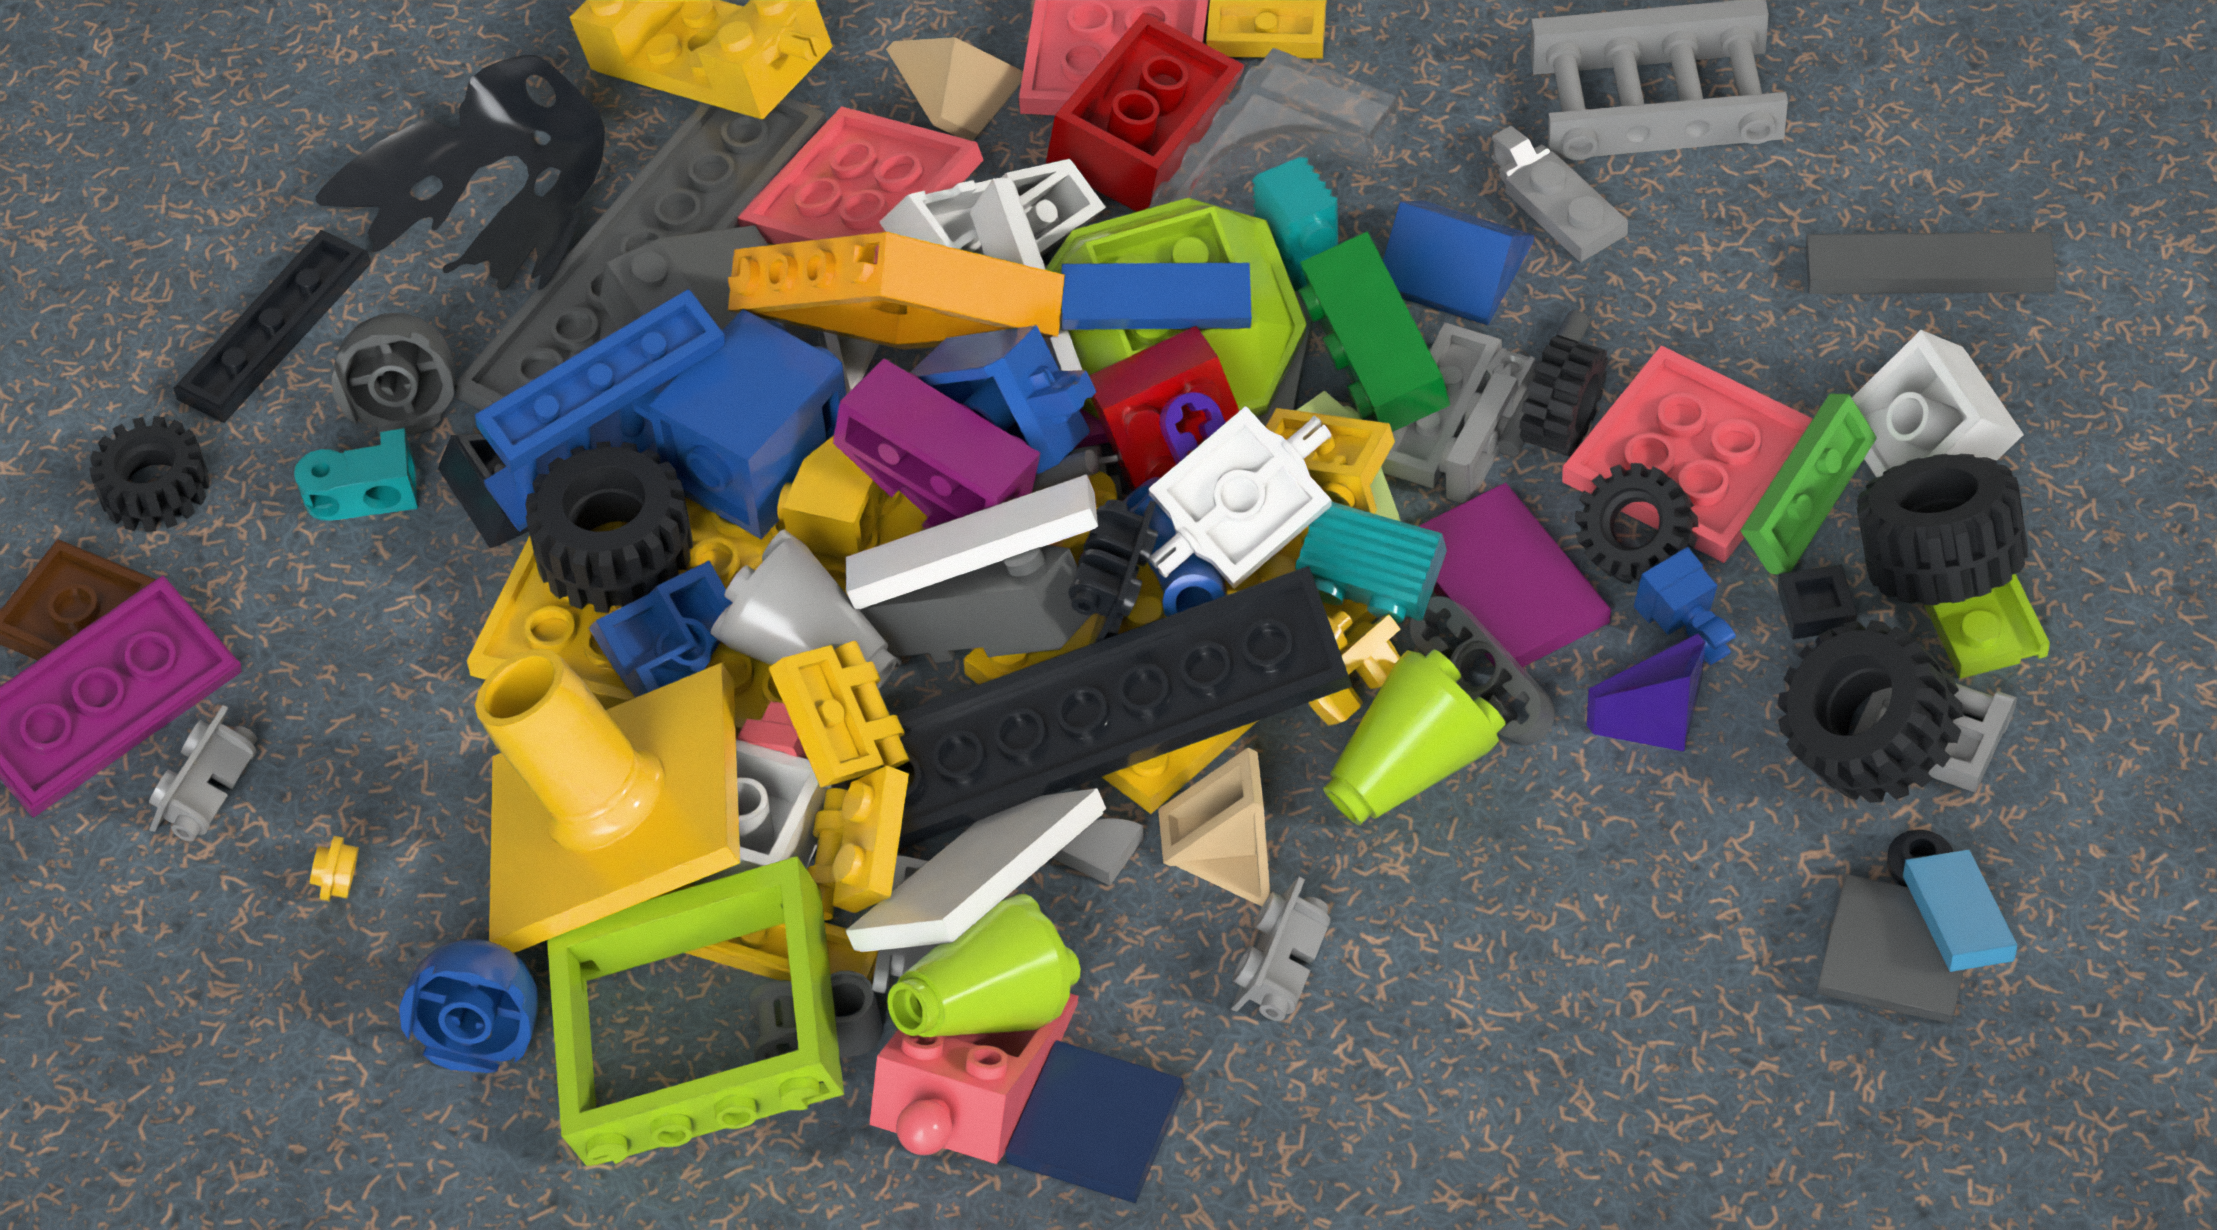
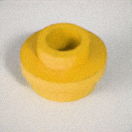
M334 835L330 848L317 847L309 884L321 886L320 900L330 902L331 896L346 899L349 896L359 847L345 845L344 837Z

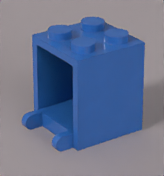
M742 309L722 330L725 347L681 372L660 394L651 390L631 403L634 412L650 420L653 426L656 443L647 445L642 452L649 448L660 455L661 463L669 462L676 470L677 480H681L684 496L762 539L780 520L777 515V506L784 484L786 482L793 483L803 459L834 435L839 404L847 394L842 362L832 352L824 347H813L789 334L779 323L773 320L765 321Z

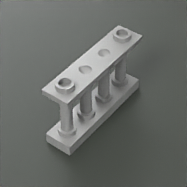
M1734 0L1532 19L1530 59L1533 75L1555 73L1562 112L1549 113L1547 146L1549 151H1553L1561 159L1584 160L1594 156L1737 143L1761 144L1770 140L1784 139L1788 105L1786 91L1762 94L1754 55L1765 54L1769 17L1766 0ZM1730 57L1738 96L1703 99L1695 60ZM1671 62L1679 101L1644 104L1637 65ZM1613 68L1621 106L1586 110L1579 71Z

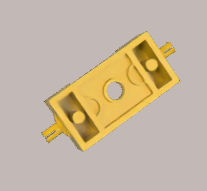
M586 0L569 17L590 69L762 120L833 47L816 0H750L744 7L721 0Z

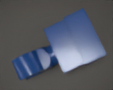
M1688 547L1641 575L1634 608L1648 623L1655 620L1667 635L1684 625L1689 638L1699 634L1705 641L1704 660L1710 666L1731 654L1726 643L1736 637L1734 631L1724 619L1709 611L1711 610L1718 585L1703 569V564Z

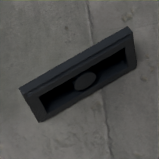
M482 434L451 435L438 469L489 548L499 546L529 532L528 527L521 531L516 529L485 487L484 480L504 469L506 465Z

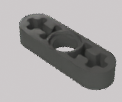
M1431 597L1423 620L1416 621L1411 618L1410 633L1417 647L1426 656L1435 649L1455 665L1461 674V678L1456 683L1473 701L1477 697L1486 700L1504 719L1506 725L1498 732L1499 734L1521 744H1531L1542 739L1551 729L1555 718V708L1551 697L1466 607L1446 597ZM1441 617L1448 619L1446 623L1448 629L1457 638L1464 641L1457 648L1438 637L1440 631L1436 623ZM1491 653L1495 660V671L1492 678L1482 686H1473L1469 679V669L1472 662L1481 654ZM1506 692L1527 703L1525 710L1530 716L1525 723L1517 722L1518 715L1508 702L1500 699Z

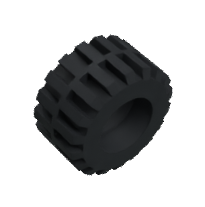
M610 441L596 442L597 448L585 451L584 447L580 446L570 450L571 457L566 460L557 457L548 464L549 474H538L532 483L534 493L527 494L525 503L527 515L525 517L540 577L543 583H549L550 591L556 597L561 599L568 596L570 605L579 609H583L587 604L594 605L595 612L609 613L611 606L621 605L624 607L650 594L656 586L678 576V570H686L691 560L689 549L693 548V538L681 480H677L676 470L669 462L661 463L660 455L648 448L639 453L637 444L623 442L620 447H611ZM610 522H628V524L610 531H590L597 526Z
M1962 453L1957 455L1938 454L1931 457L1916 458L1884 471L1883 476L1873 478L1866 485V490L1860 493L1856 509L1869 580L1873 586H1878L1879 591L1887 597H1898V601L1910 604L1922 602L1923 605L1963 602L1965 599L1981 597L1991 593V589L2004 586L2012 580L2013 574L2019 573L2025 566L2024 559L2028 557V543L2018 481L2016 477H2013L2012 471L2006 465H1997V461L1988 457L1976 458L1974 454Z
M1870 620L1867 628H1865L1860 622L1853 621L1844 623L1843 633L1841 634L1835 633L1832 629L1820 634V645L1815 649L1806 645L1798 654L1803 659L1798 669L1789 667L1783 679L1790 685L1789 691L1779 693L1778 707L1786 715L1778 719L1781 733L1789 739L1786 745L1790 751L1830 787L1836 788L1844 796L1857 800L1861 795L1869 803L1883 802L1886 792L1897 800L1909 795L1908 786L1916 782L1921 788L1933 779L1928 772L1936 764L1944 768L1951 757L1945 749L1948 743H1958L1961 729L1953 723V720L1963 717L1962 702L1954 696L1959 691L1954 679L1946 672V668L1907 632L1897 626L1891 629L1882 621ZM1892 688L1889 706L1881 719L1866 731L1849 735L1850 721L1857 707L1873 692Z

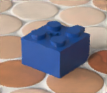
M1037 325L945 338L910 372L927 385L957 403L969 407L975 414L1008 434L1022 439L1028 446L1040 452L1036 474H1040L1058 465L1091 432L1079 410L1084 406L1085 400L1092 398L1097 392L1087 371H1060Z

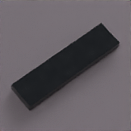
M320 230L173 388L177 400L225 423L371 264L368 251Z

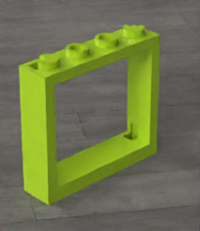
M798 856L649 899L547 940L561 1136L586 1166L599 1165L610 1161L617 1164L626 1159L627 1156L659 1147L681 1146L697 1136L725 1128H744L760 1118L788 1110H806L810 1104L844 1095L821 890ZM785 923L799 1050L596 1108L587 981Z

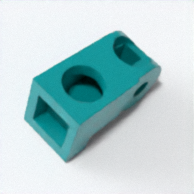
M405 428L380 432L381 445L347 450L344 453L331 449H319L309 452L302 457L295 466L294 477L306 511L316 519L333 521L418 509L415 459Z

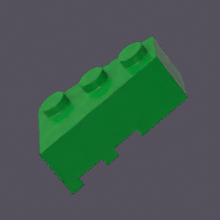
M1368 231L1300 262L1307 283L1306 286L1298 289L1300 298L1313 323L1319 321L1326 336L1322 337V340L1337 371L1345 368L1353 382L1347 386V389L1362 420L1372 416L1375 422L1389 423L1392 432L1450 406L1443 376Z

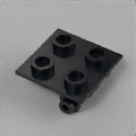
M1108 500L1104 506H1100L1096 510L1098 527L1089 532L1083 547L1084 552L1080 556L1079 566L1068 592L1072 600V608L1082 615L1098 614L1088 645L1117 635L1123 616L1128 617L1134 607L1142 585V580L1136 578L1139 566L1145 567L1158 536V531L1149 528L1156 505L1154 501L1150 500L1142 516L1130 512L1129 507L1119 500Z

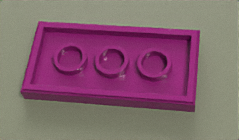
M162 575L0 686V780L34 818L242 672L241 663Z

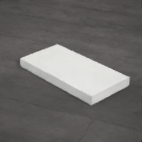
M1098 789L1039 796L975 822L893 890L890 898L879 902L845 930L854 951L867 952L954 942L1103 814L1106 807Z

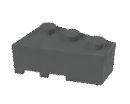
M1048 545L859 609L888 644L887 651L897 658L895 667H900L903 661L901 656L930 653L934 663L953 661L956 655L954 650L980 647L984 648L988 657L1059 650L1091 616L1076 612L1071 605L1072 600L1068 592L1078 566L1070 549Z

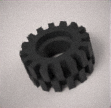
M1560 335L1553 336L1550 339L1549 346L1546 345L1542 351V361H1538L1535 366V377L1533 381L1530 380L1527 388L1529 395L1523 402L1522 412L1525 413L1520 420L1519 426L1522 429L1519 435L1523 442L1566 456H1572L1582 443V436H1586L1590 420H1594L1597 412L1595 410L1597 401L1601 400L1603 393L1601 385L1606 380L1607 371H1605L1608 364L1606 350Z
M154 416L152 426H146L143 417L132 419L135 426L134 429L127 431L123 424H120L113 428L115 440L104 435L98 442L101 452H92L90 460L93 467H89L90 476L103 511H107L109 519L115 524L122 520L125 529L135 531L139 522H142L145 532L156 531V522L164 520L168 529L177 525L174 515L181 513L188 519L195 513L192 502L202 505L206 498L204 489H209L210 480L199 443H197L195 434L190 429L185 432L181 422L173 420L170 426L167 427L164 417ZM151 465H167L172 467L164 476L148 483L128 482L129 478L142 468Z
M1631 463L1630 470H1625L1621 465L1610 468L1611 477L1605 479L1599 474L1594 478L1592 482L1597 488L1592 494L1585 490L1583 491L1579 500L1585 505L1583 512L1576 511L1575 522L1581 527V531L1576 532L1579 544L1585 548L1586 551L1584 553L1610 577L1614 576L1620 582L1630 585L1632 580L1640 583L1641 575L1685 549L1687 546L1695 548L1697 537L1692 533V527H1698V516L1691 509L1694 504L1672 478L1654 466L1650 470L1642 463ZM1633 502L1650 503L1655 506L1659 514L1660 522L1656 535L1650 542L1640 547H1627L1620 544L1614 533V522L1618 513L1626 505Z

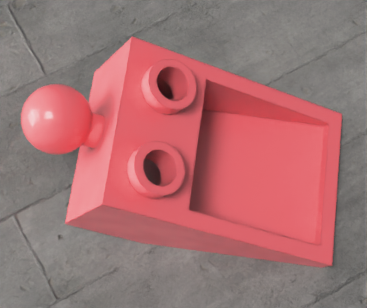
M1070 993L1061 1016L1037 1030L921 1037L919 1035H907L898 1029L877 1056L869 1125L897 1133L898 1139L904 1148L916 1155H931L937 1153L942 1148H946L998 1164L1006 1152L1055 1041H1061L1077 1007L1079 996Z

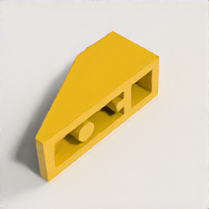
M833 435L803 459L793 483L786 482L778 500L777 515L779 519L784 520L786 531L804 543L811 552L846 559L848 556L865 551L888 494L833 444Z

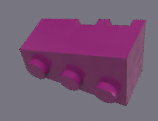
M885 358L840 401L833 444L889 496L893 497L900 491L928 517L922 524L925 529L1031 494L1041 454L1028 446L1022 439L1008 434L975 414L969 407L957 403L924 383L916 375L904 371Z

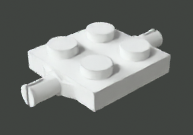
M1245 406L1148 489L1150 497L1171 519L1176 532L1175 536L1150 555L1149 561L1156 569L1158 568L1159 573L1166 578L1169 576V573L1194 553L1197 557L1211 563L1234 589L1331 507L1330 497L1310 477L1303 460L1325 440L1332 437L1328 428L1325 425L1321 427V420L1313 416L1309 422L1289 439L1285 440L1282 436L1268 430Z

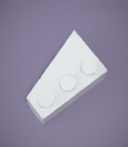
M1070 159L1008 172L1001 177L1012 178L1015 183L1041 257L1063 243L1072 230L1084 227L1106 208ZM974 180L958 183L951 189L925 194V191L908 194L879 223L886 232L985 255L970 211L992 180L974 183Z

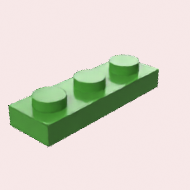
M1850 394L1828 395L1740 530L1766 570L1771 574L1792 571L1877 439Z

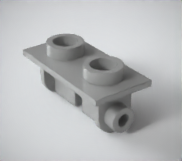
M222 705L210 725L202 720L198 721L181 750V754L189 757L181 771L177 774L168 769L159 781L149 800L150 804L157 807L149 829L150 831L156 832L165 819L173 823L171 826L173 833L185 841H194L197 834L205 835L228 796L225 792L208 783L210 778L233 789L249 762L255 757L257 753L254 746L257 741L256 735L243 726H236L232 730L222 724L228 707Z
M1299 876L1281 896L1272 892L1263 904L1254 925L1256 929L1262 931L1256 948L1250 946L1235 969L1232 982L1240 985L1230 1010L1237 1012L1250 999L1260 1005V1013L1270 1020L1282 1021L1286 1014L1295 1011L1310 970L1289 959V956L1291 954L1311 964L1316 958L1331 922L1327 914L1328 906L1324 901L1315 897H1306L1304 900L1298 897L1305 881L1302 877Z

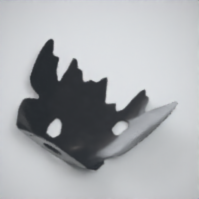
M536 55L516 56L491 64L471 77L467 86L465 100L459 108V129L449 128L433 119L419 120L377 142L353 159L331 178L316 195V203L320 206H378L380 210L368 231L369 238L374 240L373 252H377L395 241L422 218H433L431 228L432 230H437L447 219L478 168L493 164L504 157L518 156L527 165L529 175L524 188L507 205L500 209L458 260L443 266V272L449 273L463 264L477 265L488 260L490 262V276L498 279L497 287L499 290H505L532 250L536 248L537 261L531 278L533 279L541 275L538 290H542L557 269L583 215L582 208L571 211V209L583 199L597 177L603 158L605 126L598 110L549 62ZM538 75L549 82L556 95V101L553 106H541L530 97L526 89V80L529 76ZM538 130L539 132L547 133L551 137L550 141L546 145L535 143L534 131ZM548 167L560 170L561 172L555 185L543 197L536 195L534 186L538 174ZM430 175L438 177L443 184V188L428 200L421 201L410 194L411 188L416 183Z

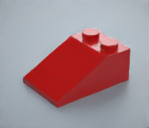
M1143 12L1055 114L1046 164L1070 159L1090 187L1136 212L1156 207L1177 182L1241 77L1245 65Z

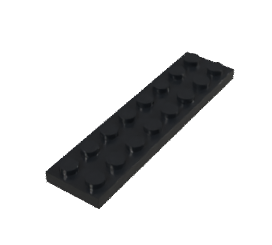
M1310 567L1298 569L896 714L904 730V735L900 737V740L909 758V761L895 768L909 774L898 850L977 822L1039 796L1055 794L1353 687ZM861 777L833 784L831 788H840L848 791L851 782Z

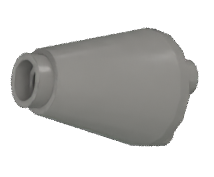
M781 530L765 549L762 555L763 562L758 568L754 570L746 565L732 579L724 596L733 603L718 617L710 634L730 649L773 665L783 657L832 645L835 650L843 644L857 641L866 662L872 661L875 664L881 681L876 684L879 690L893 671L897 658L887 651L888 644L861 611L854 609L847 594L808 547L786 530Z

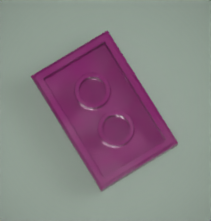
M1506 482L1418 526L1442 533L1447 552L1433 589L1435 594L1449 598L1466 607L1522 667L1610 623L1611 608ZM1484 653L1487 659L1495 667V660L1492 654Z

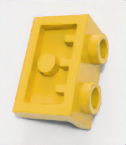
M1276 408L1265 427L1282 436L1285 440L1302 428L1313 416L1321 420V427L1325 425L1332 437L1325 440L1303 459L1310 477L1330 497L1331 502L1375 514L1377 507L1370 485L1395 443L1390 424Z

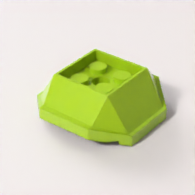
M1185 198L1071 231L1046 267L1047 271L1061 274L1062 264L1250 263L1251 328L1199 330L1217 354L1239 410L1241 411L1246 406L1256 417L1267 414L1278 393V388L1306 336L1307 322L1267 220L1195 199ZM1188 329L1068 330L1082 370H1086L1088 375H1091ZM1087 398L1081 409L1099 419L1091 398Z

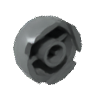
M383 313L357 324L340 345L331 376L334 400L346 418L356 425L358 419H360L367 425L377 427L375 434L380 435V432L402 428H405L406 434L424 432L433 428L442 419V412L452 402L456 386L453 352L442 334L422 318L405 313Z

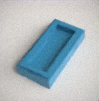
M1970 850L1905 860L1903 878L1949 972L2015 961L2017 943Z

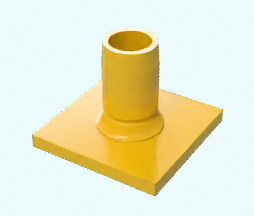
M536 648L518 653L502 662L488 675L478 690L475 709L481 724L501 752L492 757L490 942L506 947L512 953H516L740 864L734 679L722 663L607 710L603 708L583 680L552 650Z

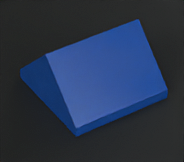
M1424 200L1400 201L1383 262L1403 299L1489 325L1534 242V235Z

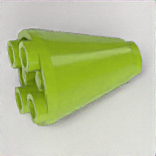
M1433 649L1425 656L1420 652L1407 650L1397 660L1330 772L1332 780L1323 788V791L1334 806L1356 825L1360 826L1369 816L1374 819L1382 816L1483 757L1499 742L1497 733L1506 725L1504 719L1483 698L1477 697L1474 701L1456 683L1461 678L1460 672L1441 652Z
M1017 894L1000 901L954 942L937 944L900 976L897 984L893 985L889 991L888 1010L897 1028L910 1036L936 1037L1037 1030L1061 1016L1070 997V986L1078 982L1081 968L1076 954L1070 948L1065 947L1053 923L1041 912L1038 903L1027 894Z

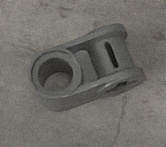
M839 971L830 974L840 1058L867 1053L877 1046L883 1033V1024L871 982L864 975L854 971ZM772 981L755 988L749 995L750 1012L757 1018L759 1039L754 1044L755 1060L758 1062L799 1050L791 981ZM780 1001L781 1008H775L774 1003ZM850 1011H858L854 1015L848 1017H840L844 1013ZM783 1043H789L788 1050L783 1049Z

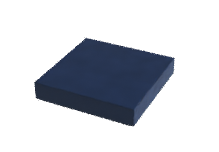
M1056 1040L1006 1149L1007 1164L1136 1203L1183 1095V1078Z

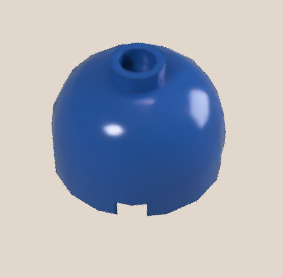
M466 938L446 943L436 948L420 961L412 973L399 1006L401 1029L408 1040L411 1032H413L417 1040L426 1046L423 1056L434 1064L450 1070L483 1073L498 1071L499 1064L495 1061L504 1062L515 1057V1063L524 1056L533 1035L539 1011L537 986L523 960L501 945L487 940ZM492 1031L491 1037L489 1039H486Z

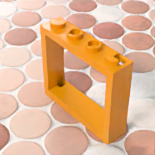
M879 232L734 249L731 277H728L730 288L728 311L739 313L742 309H745L759 318L902 350L937 347L948 337L1037 325L1043 338L1058 337L1065 275L890 232ZM876 246H879L877 264H874Z

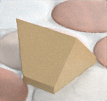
M956 37L893 41L886 49L933 126L971 141L980 134L1022 81V70Z
M1246 748L1158 809L1164 864L1177 866L1257 905L1263 906L1270 895L1264 805L1258 752Z

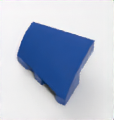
M707 561L656 586L650 594L597 619L589 627V630L612 667L636 698L704 670L711 660V655L721 642L710 634L711 629L722 612L733 602L724 596L726 589L711 562Z

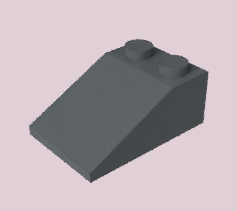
M755 225L658 238L606 262L599 301L617 328L621 329L689 289L722 331L738 314L728 311L730 292L728 277H731L734 249L767 246L768 243Z

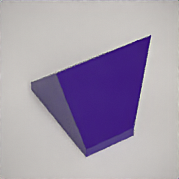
M1696 634L1589 688L1587 727L1594 735L1685 751L1702 682L1705 641L1699 634Z

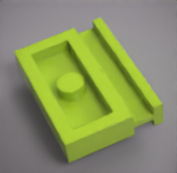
M2013 574L2012 580L2004 586L1991 589V593L1981 597H1972L1965 599L1963 602L1952 604L1948 602L1938 605H1924L1959 679L2020 664L2021 659L2037 655L2038 659L2048 656L2050 642L2016 574Z

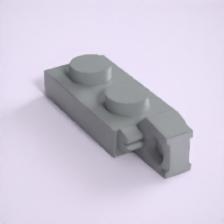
M1511 125L1492 136L1494 155L1491 157L1501 167L1499 169V177L1506 185L1505 193L1580 263L1628 234V220L1553 151L1550 152L1542 144L1533 149L1530 140Z
M1501 348L1486 366L1487 386L1482 394L1475 392L1472 395L1465 412L1464 427L1458 438L1451 436L1447 440L1441 454L1439 469L1441 472L1446 473L1447 499L1463 504L1475 497L1499 453V446L1496 445L1497 441L1524 396L1530 380L1532 381L1535 375L1534 357H1527L1507 351L1506 348Z

